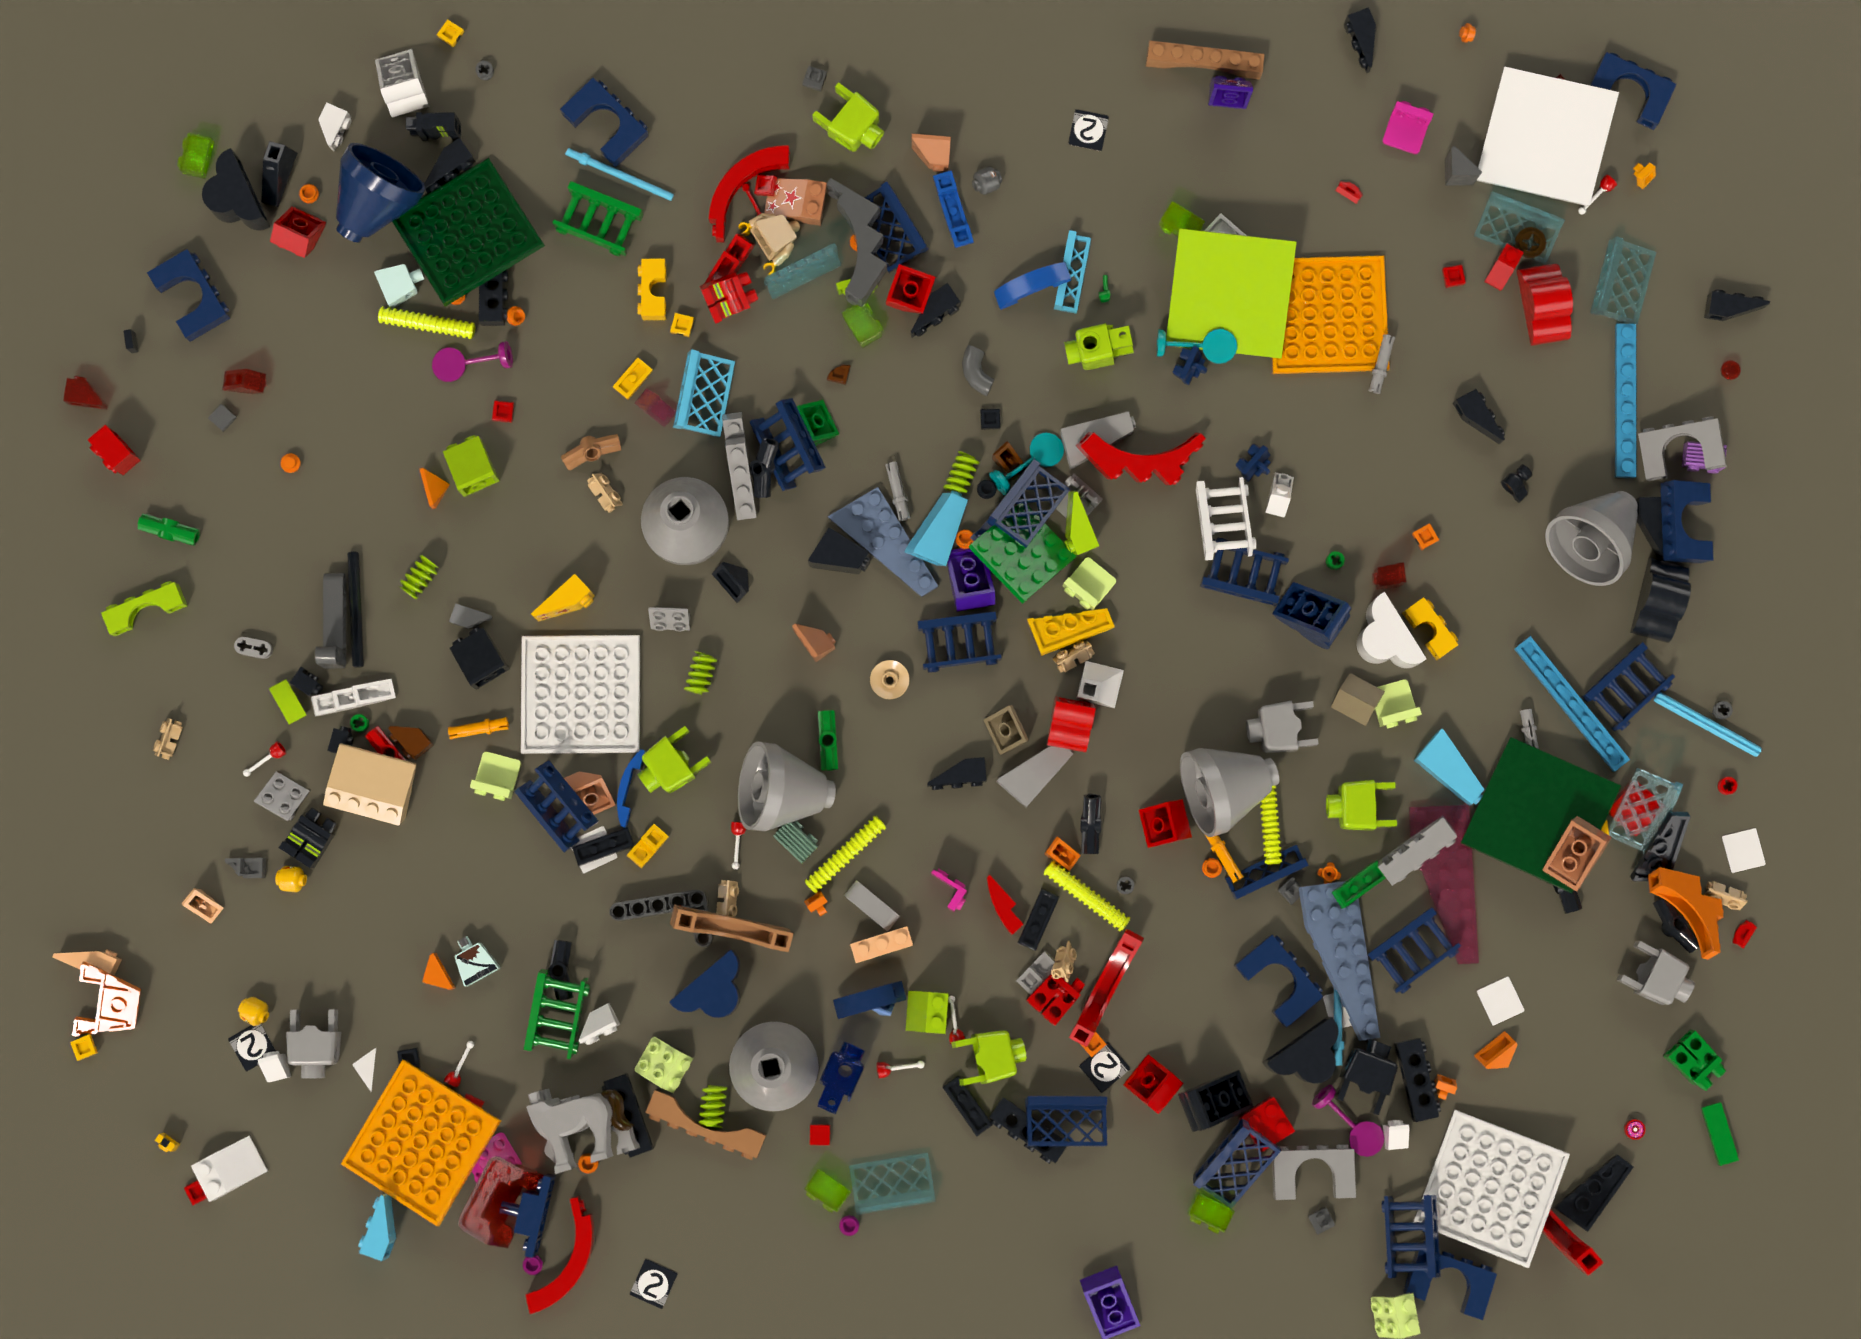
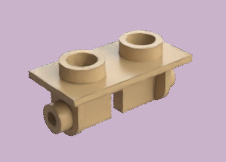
M602 473L592 474L593 477L587 480L589 483L588 487L595 496H598L600 493L603 495L598 501L604 510L610 513L615 510L614 507L622 506L620 495L612 489L609 479Z
M1087 640L1079 641L1073 645V648L1059 652L1056 655L1057 657L1053 658V661L1058 665L1057 668L1060 673L1063 671L1066 673L1077 666L1074 659L1077 658L1081 664L1092 658V655L1095 653L1092 645Z
M170 718L167 721H163L160 728L161 738L156 740L153 751H156L155 756L159 757L160 753H162L161 758L167 760L170 759V756H173L176 744L170 742V739L178 740L183 729L181 722L174 721V724H172V719Z
M721 880V884L718 885V898H724V902H717L716 913L735 917L737 915L736 901L739 894L738 882Z
M1715 881L1707 883L1706 889L1708 890L1704 895L1722 899V905L1728 906L1730 909L1741 910L1748 902L1746 900L1747 894H1744V891L1729 887L1727 893L1725 892L1726 885Z
M1067 941L1066 947L1061 946L1056 951L1055 963H1053L1051 975L1054 979L1065 977L1066 982H1069L1070 975L1073 973V963L1077 958L1076 950L1072 948L1070 941Z

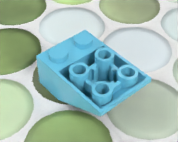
M386 1193L375 1199L373 1204L375 1212L373 1216L368 1218L366 1223L367 1233L361 1237L358 1245L361 1248L360 1254L380 1261L389 1258L396 1240L392 1199Z

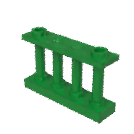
M570 181L568 190L572 198L562 221L553 220L552 222L556 231L563 235L569 233L609 249V252L615 256H626V248L622 247L632 222L642 220L644 215L642 209ZM583 198L588 200L590 205L580 228L577 229L569 226V222L579 200ZM601 205L607 208V214L598 235L594 236L586 231L596 208ZM621 213L625 215V220L615 244L604 240L614 215Z
M541 969L537 975L523 1050L532 1051L539 1044L568 1050L566 1059H571L574 1054H577L579 1042H576L584 997H588L590 985L587 984L588 978L584 977L581 985L551 979L548 976L549 970ZM553 987L578 992L577 1004L549 999L545 996L546 988ZM548 1006L575 1012L574 1022L569 1023L545 1018L544 1015H541L542 1007ZM543 1025L572 1031L570 1043L540 1037V1034H537L538 1027Z

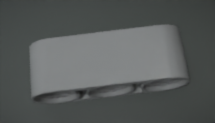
M857 880L844 894L848 900L887 932L900 918L895 911Z

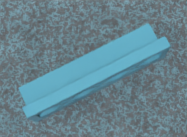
M1069 230L1063 262L1066 263L1068 271L1072 272L1071 278L1074 276L1079 284L1073 290L1069 288L1067 283L1059 285L1054 309L1077 314L1091 238L1078 236L1076 231ZM1075 240L1086 242L1085 249L1080 253L1074 248ZM1078 258L1082 263V267L1074 271L1070 264ZM1069 295L1075 300L1074 308L1063 306L1064 299Z

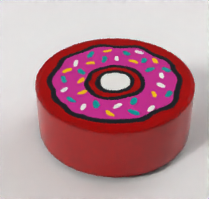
M1632 1119L1626 1122L1624 1133L1628 1138L1638 1140L1644 1136L1645 1126L1641 1121Z

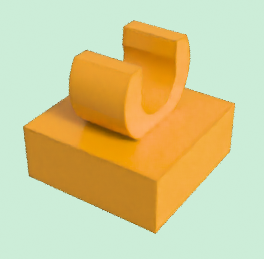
M1650 162L1645 167L1638 163L1633 168L1635 170L1633 174L1637 177V186L1642 189L1656 176V166Z

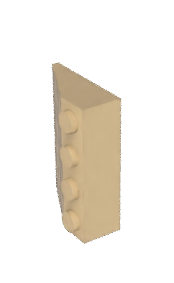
M340 743L326 787L323 805L400 826L406 818L417 764Z

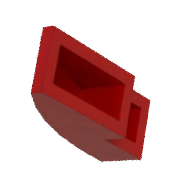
M736 234L726 251H723L705 283L730 275L733 272L737 273L755 244L741 234Z
M989 875L986 879L991 902L1002 924L1013 935L1024 925L1011 911L1016 903Z

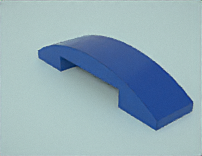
M952 170L934 175L933 179L955 248L974 243L957 192Z
M1062 262L1019 276L994 291L999 308L1002 310L1018 303V299L1050 286L1055 288L1072 279L1066 263Z
M642 749L627 765L618 789L617 811L620 825L624 828H627L632 810L629 807H625V802L634 769L642 771L644 764L642 755L646 751Z

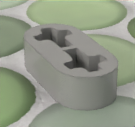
M240 637L234 643L237 653L244 656L267 659L273 653L272 645L263 640ZM246 641V644L252 647L251 649L245 648L242 651L239 645ZM265 645L268 651L264 652L263 655H261L260 651L255 650L256 647L262 648Z

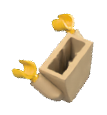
M761 213L749 220L748 224L746 222L739 224V229L747 227L746 231L741 234L748 236L752 233L768 260H773L772 263H766L763 266L764 270L768 266H772V271L768 275H773L776 270L775 267L780 266L790 256L794 248L793 242L797 238L795 232L800 230L799 223L796 220L788 223L783 215L776 216L775 214Z

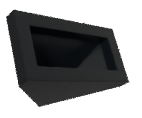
M722 562L712 573L736 603L740 602L749 592L748 569Z

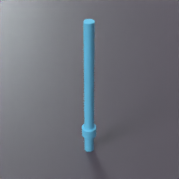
M570 148L566 151L565 155L578 160L582 165H590L667 200L672 201L674 197L673 193L591 158L589 154L584 152L581 154Z
M1334 989V1020L1338 1027V1038L1332 1046V1050H1334L1336 1066H1343L1342 1004L1337 990Z

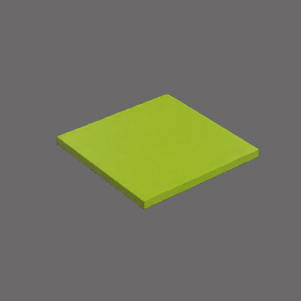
M1179 228L1166 341L1203 343L1204 338L1209 332L1215 329H1224L1232 333L1237 341L1236 354L1282 359L1297 241Z

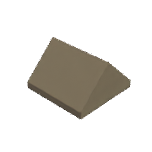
M1350 673L1339 689L1331 708L1366 726L1385 691Z
M1012 704L984 719L1000 755L1028 743V737Z

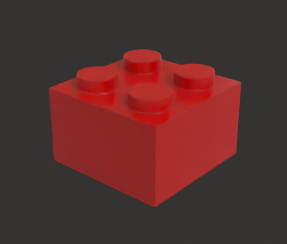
M106 424L87 439L91 444L89 448L94 454L104 459L102 463L115 474L118 472L124 475L141 461L124 440Z
M1273 1096L1238 1116L1239 1120L1242 1118L1246 1120L1250 1127L1274 1144L1295 1132ZM1249 1134L1253 1143L1257 1144V1138ZM1269 1147L1260 1148L1261 1152H1263Z

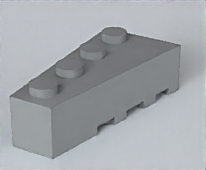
M1442 815L1378 861V868L1393 886L1405 879L1411 871H1415L1423 866V862L1427 859L1436 857L1440 853L1439 850L1446 846L1448 848L1456 842L1457 833Z

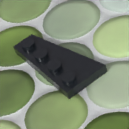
M1669 811L1631 873L1630 878L1632 881H1649L1648 875L1659 867L1670 870L1674 869L1691 817L1688 812Z
M1619 1155L1613 1156L1554 1208L1588 1232L1634 1166Z

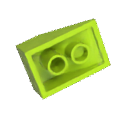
M1072 490L1068 492L1065 530L1067 540L1064 543L1071 553L1079 555L1099 547L1079 494L1077 491Z

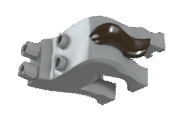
M549 1089L528 1094L531 1104L526 1106L528 1114L539 1134L547 1139L544 1152L555 1163V1174L577 1167L573 1157L574 1153L570 1149L568 1136L584 1131L589 1127L595 1137V1149L591 1155V1163L613 1156L611 1130L618 1136L617 1155L640 1148L633 1132V1124L624 1116L623 1098L615 1090H605L602 1093L582 1098L576 1095L562 1100L558 1097L552 1099Z

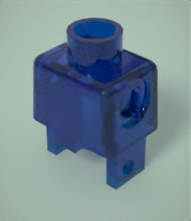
M843 1042L839 1052L831 1053L819 1080V1083L824 1085L825 1088L817 1107L836 1114L844 1095L848 1096L847 1101L850 1102L864 1070V1065L861 1063L865 1053L863 1049ZM841 1066H849L852 1074L848 1077L841 1076L838 1072ZM833 1100L835 1105H829L828 1101Z

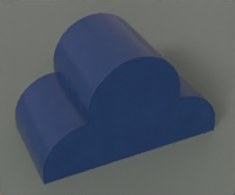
M1293 582L1272 614L1285 625L1298 631L1310 642L1321 648L1329 649L1349 620L1351 607L1343 600Z
M733 950L727 952L669 1001V1003L675 1009L682 1012H694L702 1009L704 1013L715 1018L731 1015L740 1003V992L733 982L740 972V961Z

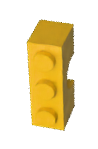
M641 259V265H638V276H641V284H638V295H641V303H638V314H641L643 320H666L665 297H657L651 294V288L654 284L666 282L665 259Z
M1423 597L1402 612V614L1413 629L1420 624H1427L1433 629V638L1425 646L1437 661L1459 645L1457 643L1458 638L1445 627L1446 622L1443 617L1437 616L1434 612L1435 607L1432 602Z

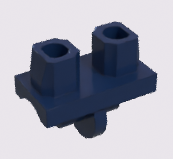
M1193 346L1192 349L1183 347L1180 358L1185 360L1186 364L1185 366L1176 364L1173 369V374L1180 378L1184 384L1190 385L1193 377L1198 378L1200 373H1207L1208 369L1203 366L1206 360L1201 358L1203 353L1199 351V347Z
M1252 444L1248 449V454L1253 458L1249 462L1241 458L1236 463L1237 469L1242 473L1246 481L1249 482L1254 475L1259 477L1262 473L1265 475L1270 473L1267 467L1271 463L1268 460L1271 455L1267 451L1268 448L1266 446L1260 447Z

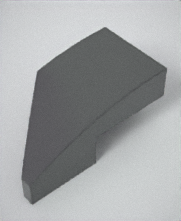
M455 604L449 622L468 629H475L484 621H490L493 616Z
M266 858L225 859V862L236 871L235 873L243 878H266Z

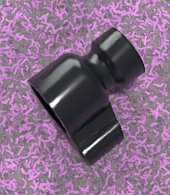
M1522 464L1517 468L1516 473H1509L1501 481V485L1520 503L1528 495L1524 487V481L1529 480L1533 474L1527 466Z

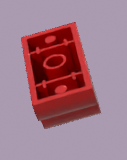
M1555 263L1517 270L1531 346L1569 340L1572 331L1570 315L1573 311V297L1570 283L1567 277L1562 276L1559 265Z
M1055 696L1047 746L1086 752L1096 710L1094 703Z

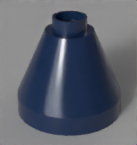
M350 143L340 160L336 219L339 222L336 227L337 232L350 241L360 243L363 237L372 236L416 206L426 190L424 183L414 172L391 156L364 144Z

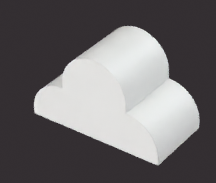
M412 49L375 60L380 90L391 117L429 107Z
M1383 592L1367 608L1366 620L1368 626L1360 632L1357 638L1358 653L1365 661L1373 664H1380L1390 659L1396 666L1401 668L1415 667L1425 661L1426 657L1388 596Z

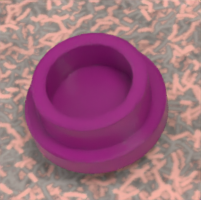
M850 1215L843 1217L839 1223L840 1231L846 1236L856 1234L859 1230L858 1220Z
M538 1255L533 1258L526 1257L523 1261V1269L529 1275H536L543 1268V1261Z

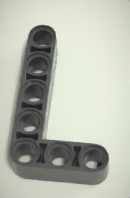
M324 573L323 646L316 647L315 660L316 664L324 669L346 667L345 573Z
M690 890L618 902L610 907L609 914L614 920L624 921L672 913L675 897L683 899L682 906L709 912L707 896L703 891ZM697 893L703 896V901L700 904H694L692 901L693 896ZM656 900H661L664 904L663 909L660 911H656L653 907ZM637 903H642L644 906L641 914L634 912V906ZM621 906L624 908V914L618 918L615 916L614 910L616 907ZM693 933L695 943L698 946L708 947L712 944V934H708V942L702 944L699 942V935L701 933Z

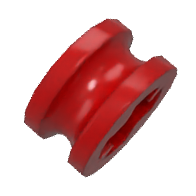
M1724 777L1719 780L1717 787L1720 793L1729 795L1737 790L1738 785L1734 778ZM1726 780L1727 783L1731 782L1732 786L1729 787L1730 791H1728V789L1723 788Z

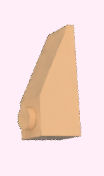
M108 949L105 952L54 953L52 956L80 970L83 961L88 962L114 976L122 959L117 957V953Z

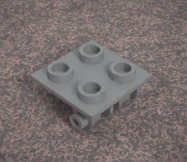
M1076 474L1070 476L1064 483V485L1070 488V491L1078 492L1087 516L1103 500ZM1059 489L1053 496H1061L1063 491ZM1068 493L1056 508L1065 518L1067 516Z
M648 607L651 629L658 631H690V613H688V609Z
M275 772L254 802L284 820L292 821L295 816L294 812L310 791L282 774Z

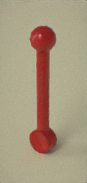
M743 184L742 190L747 193L758 216L762 212H760L752 194L749 191V185Z

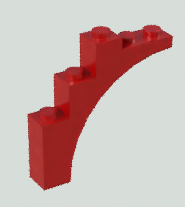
M1088 432L1075 446L1106 479H1117L1123 473L1122 469H1124L1136 482L1142 483L1152 477L1153 474L1151 472L1153 471L1165 485L1171 486L1177 484L1182 478L1181 475L1184 471L1179 466L1185 465L1190 459L1189 456L1202 448L1204 445L1202 442L1206 438L1201 433H1194L1184 443L1175 448L1151 455H1137L1118 450L1106 443L1094 432Z

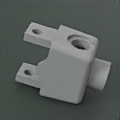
M1291 700L1262 706L1257 711L1256 719L1246 720L1249 743L1261 742V749L1265 753L1295 752L1298 748L1317 746L1319 744L1318 738L1297 741V734L1302 729L1301 719L1294 714V711L1312 709L1314 707L1313 701L1292 704Z
M1635 941L1633 947L1651 957L1646 963L1639 965L1636 971L1638 982L1625 975H1618L1617 981L1634 989L1633 993L1661 1005H1670L1674 999L1683 1003L1686 1002L1695 986L1694 981L1685 977L1689 970L1688 964L1662 948L1655 949L1641 941Z
M338 1009L328 1010V1031H321L316 1026H305L300 1031V1010H290V1032H286L287 1057L290 1065H301V1078H325V1065H335L339 1062L342 1031H338Z

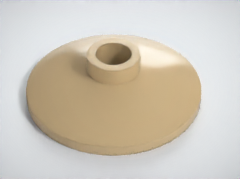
M886 660L874 667L870 676V684L873 691L879 697L896 699L906 692L909 686V674L901 663ZM888 677H892L894 679V682L892 684H888L886 682V679Z

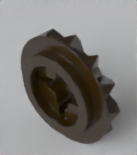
M1535 227L1522 229L1515 238V248L1524 252L1522 256L1525 258L1539 256L1546 247L1545 235ZM1533 235V242L1535 244H1538V246L1533 245L1528 250V244L1523 242L1522 240H1529L1530 237Z

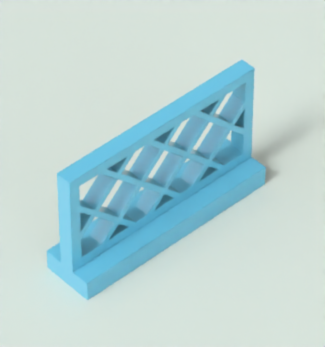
M692 349L688 352L673 428L691 430L716 437L721 436L723 426L722 415L726 411L735 361L699 353V351ZM700 358L707 359L712 367L703 372L699 365ZM721 363L729 365L728 373L724 376L721 375L716 367ZM712 369L715 370L719 377L713 383L705 375V373ZM703 376L708 386L699 390L696 385V379ZM721 380L725 386V391L718 395L713 385ZM710 387L716 397L707 402L701 392ZM697 395L704 402V405L698 409L692 404L693 397ZM717 399L721 404V410L715 414L709 404ZM706 406L712 416L703 421L698 411ZM694 413L701 422L696 427L687 425L689 416ZM714 418L718 424L717 431L709 430L705 423Z

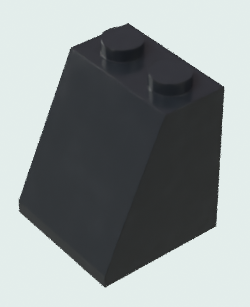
M828 528L808 559V564L812 568L860 574L861 571L865 572L871 562L868 551L831 528Z
M479 627L470 631V636L465 639L459 638L452 643L453 646L449 648L468 683L476 690L510 670L487 631Z

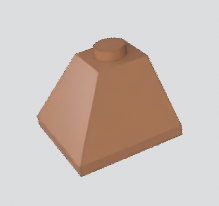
M912 134V149L929 169H933L934 172L949 170L951 137Z
M799 624L792 625L793 631L816 662L835 649L833 644L836 641L830 633L826 635L823 630Z
M577 772L564 778L594 815L616 805L601 775Z

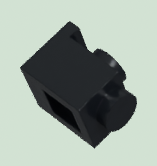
M300 667L290 683L310 697L319 695L323 689V686L317 682L319 678L310 672L306 674L308 670Z
M340 726V729L333 728L327 751L337 754L340 743L352 746L354 741L351 733L352 729Z

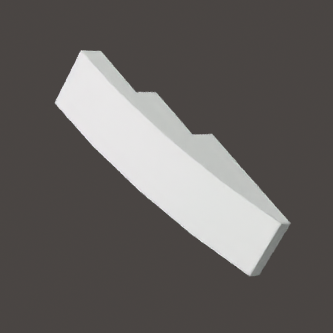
M386 679L312 696L311 700L316 717L375 704L396 697L392 679Z

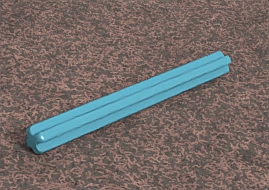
M1661 692L1656 694L1654 701L1755 757L1760 754L1762 748L1757 744Z

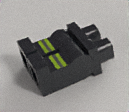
M416 112V117H406L407 131H410L411 136H420L422 141H429V138L436 140L440 137H451L453 142L458 138L461 139V122L455 112L425 114Z
M311 808L306 815L300 816L290 834L278 847L312 869L316 867L334 838L335 834L333 832L337 825L330 818H326L322 826L318 824L317 820L322 813L314 808Z

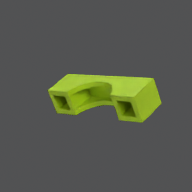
M168 581L161 584L159 589L146 590L142 593V596L137 598L135 596L129 597L124 600L125 603L118 606L113 604L106 607V611L101 612L109 634L117 636L132 630L135 616L141 609L147 606H159L169 614L187 607L188 605L179 584Z

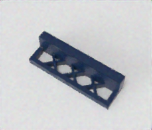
M1297 845L1280 852L1283 858L1279 870L1276 872L1267 870V864L1264 869L1259 867L1265 864V860L1241 870L1242 874L1246 872L1248 874L1246 877H1243L1245 879L1244 885L1238 890H1235L1230 876L1226 877L1225 880L1234 899L1241 898L1309 866L1306 859H1303ZM1294 850L1299 861L1293 864L1285 862L1287 853ZM1255 868L1263 871L1261 879L1257 881L1249 878L1251 870ZM1248 881L1253 882V883H1251V884H1249V885L1246 886V884H1247Z

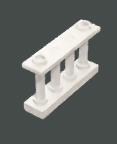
M1243 477L1239 478L1238 487L1209 490V488H1205L1204 481L1196 482V497L1205 561L1213 560V555L1217 550L1247 548L1249 557L1252 556L1253 549H1256V539L1251 535L1246 496L1249 495L1248 484H1244ZM1239 495L1241 503L1240 505L1211 507V505L1207 504V500L1210 497ZM1242 512L1243 522L1217 525L1210 523L1209 517H1212V515ZM1245 531L1246 540L1227 542L1212 540V535L1216 532Z

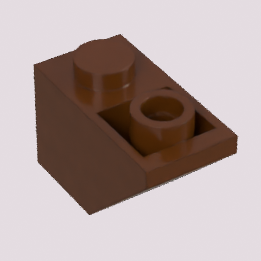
M390 726L388 728L391 732L389 736L396 744L399 742L404 747L401 751L408 759L412 757L417 760L434 746L431 740L419 728Z

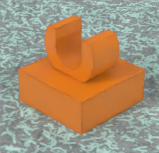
M821 891L804 901L810 912L817 910L820 916L827 913L823 906L827 903V900Z
M1437 1074L1435 1078V1087L1438 1089L1437 1097L1445 1100L1448 1092L1455 1095L1457 1090L1456 1080Z

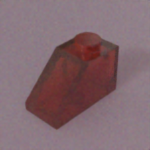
M250 369L225 371L222 390L247 394L263 393L266 387V374Z
M74 376V379L67 378L63 399L65 403L107 410V404L92 384L86 381V378Z
M1404 562L1378 567L1374 570L1375 573H1372L1373 585H1376L1377 590L1398 588L1406 583Z

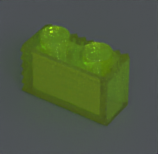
M188 133L187 138H184L182 143L183 155L178 159V167L183 174L206 178L215 143L213 139Z
M868 303L863 305V307L853 305L842 312L844 320L862 348L881 338V331L883 330L878 320L874 321L871 314H873V311Z
M819 1168L805 1187L806 1195L814 1201L818 1198L824 1203L822 1207L831 1213L833 1210L838 1212L851 1193L849 1189Z
M1197 1192L1187 1214L1191 1216L1189 1220L1199 1225L1201 1222L1209 1225L1207 1229L1219 1234L1220 1231L1225 1233L1235 1211Z

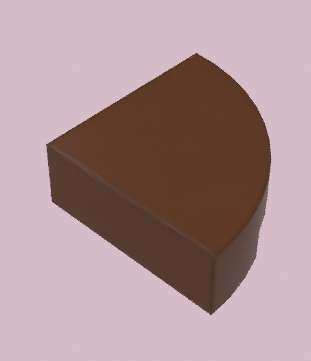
M841 365L829 373L827 380L846 385L851 365Z

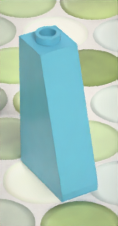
M956 491L942 493L906 547L905 553L937 566H946L968 500L961 497L962 494Z
M1443 729L1438 730L1414 761L1468 806L1473 803L1476 805L1483 796L1481 793L1484 791V788Z

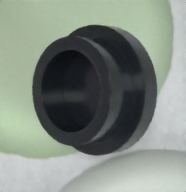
M983 480L977 486V493L983 499H991L996 494V485L991 480Z

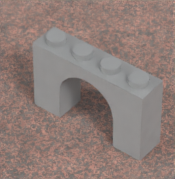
M1714 416L1702 418L1701 422L1694 423V420L1682 422L1680 426L1668 424L1662 426L1663 429L1647 428L1643 430V433H1638L1647 481L1668 478L1664 459L1665 449L1673 439L1680 436H1690L1700 442L1707 471L1727 467L1720 422L1718 418L1714 419Z
M1316 1145L1317 1149H1309V1146H1296L1297 1150H1289V1146H1278L1281 1148V1152L1272 1161L1273 1199H1296V1171L1301 1163L1312 1158L1321 1159L1330 1167L1334 1198H1356L1354 1149L1349 1148V1145H1336L1335 1149H1329V1145Z

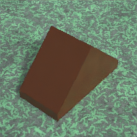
M1008 441L993 453L992 460L1006 474L1023 464V461ZM1025 467L1023 470H1021L1020 472H1018L1017 474H1015V475H1014L1013 477H1011L1010 479H1011V480H1014V479H1015L1020 473H1022L1027 467Z

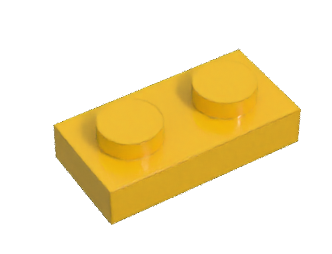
M637 357L613 385V388L629 400L653 372V369Z

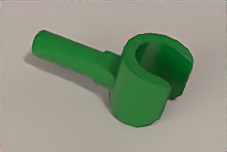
M1103 275L1104 291L1098 292L1101 303L1110 301L1107 275Z

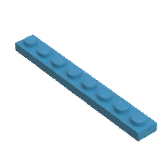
M1617 323L1615 325V478H1635L1636 324Z
M1531 636L1514 648L1613 772L1630 760Z

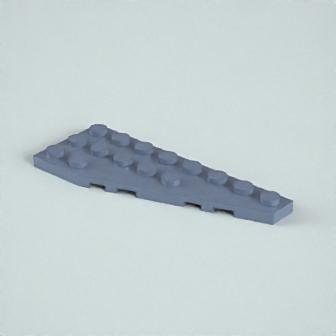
M1346 881L1299 887L1305 929L1307 933H1310L1314 942L1313 946L1315 950H1318L1322 958L1324 969L1341 998L1340 1002L1350 1017L1349 1021L1358 1040L1380 1038L1359 899L1346 908L1342 909L1331 892Z

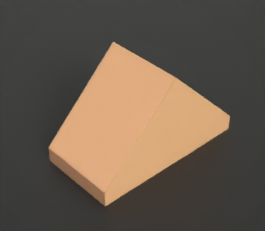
M196 888L182 902L184 907L209 923H212L224 909L204 891Z

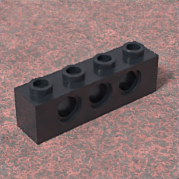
M508 270L503 271L479 286V323L481 326H505L508 308H505V301H508V289H505V282H508ZM492 282L499 283L496 289L489 288ZM492 301L499 302L496 308H489Z
M1415 1038L1394 1043L1413 1122L1438 1118V1112H1441L1439 1101H1435L1434 1093L1436 1092V1086L1434 1081L1430 1080L1429 1073L1432 1071L1430 1063L1426 1061L1424 1053H1427L1425 1042H1421V1038ZM1413 1054L1418 1057V1063L1414 1066L1409 1062V1058ZM1417 1074H1421L1423 1077V1082L1420 1085H1416L1414 1082V1077ZM1421 1094H1426L1428 1097V1101L1424 1105H1421L1419 1102Z
M628 1073L604 1081L603 1091L615 1090L617 1092L622 1091L625 1094L626 1098L623 1102L624 1111L628 1110L631 1112L632 1119L629 1122L633 1124V1129L639 1134L637 1142L640 1148L625 1152L624 1154H628L629 1158L653 1150L654 1147Z
M1004 1097L1001 1098L989 1116L992 1118L991 1123L999 1129L1003 1126L1009 1130L1007 1134L1016 1141L1018 1138L1025 1142L1024 1147L1032 1152L1036 1149L1041 1153L1040 1158L1049 1164L1051 1161L1056 1164L1067 1146H1049L1046 1149H1042L1039 1146H1027V1137L1022 1134L1023 1128L1027 1126L1026 1113ZM1010 1114L1017 1117V1123L1013 1126L1006 1123V1117ZM1039 1125L1047 1134L1051 1131L1044 1125ZM1036 1128L1032 1135V1141H1040L1045 1136ZM1054 1132L1049 1135L1054 1141L1060 1142L1062 1140Z

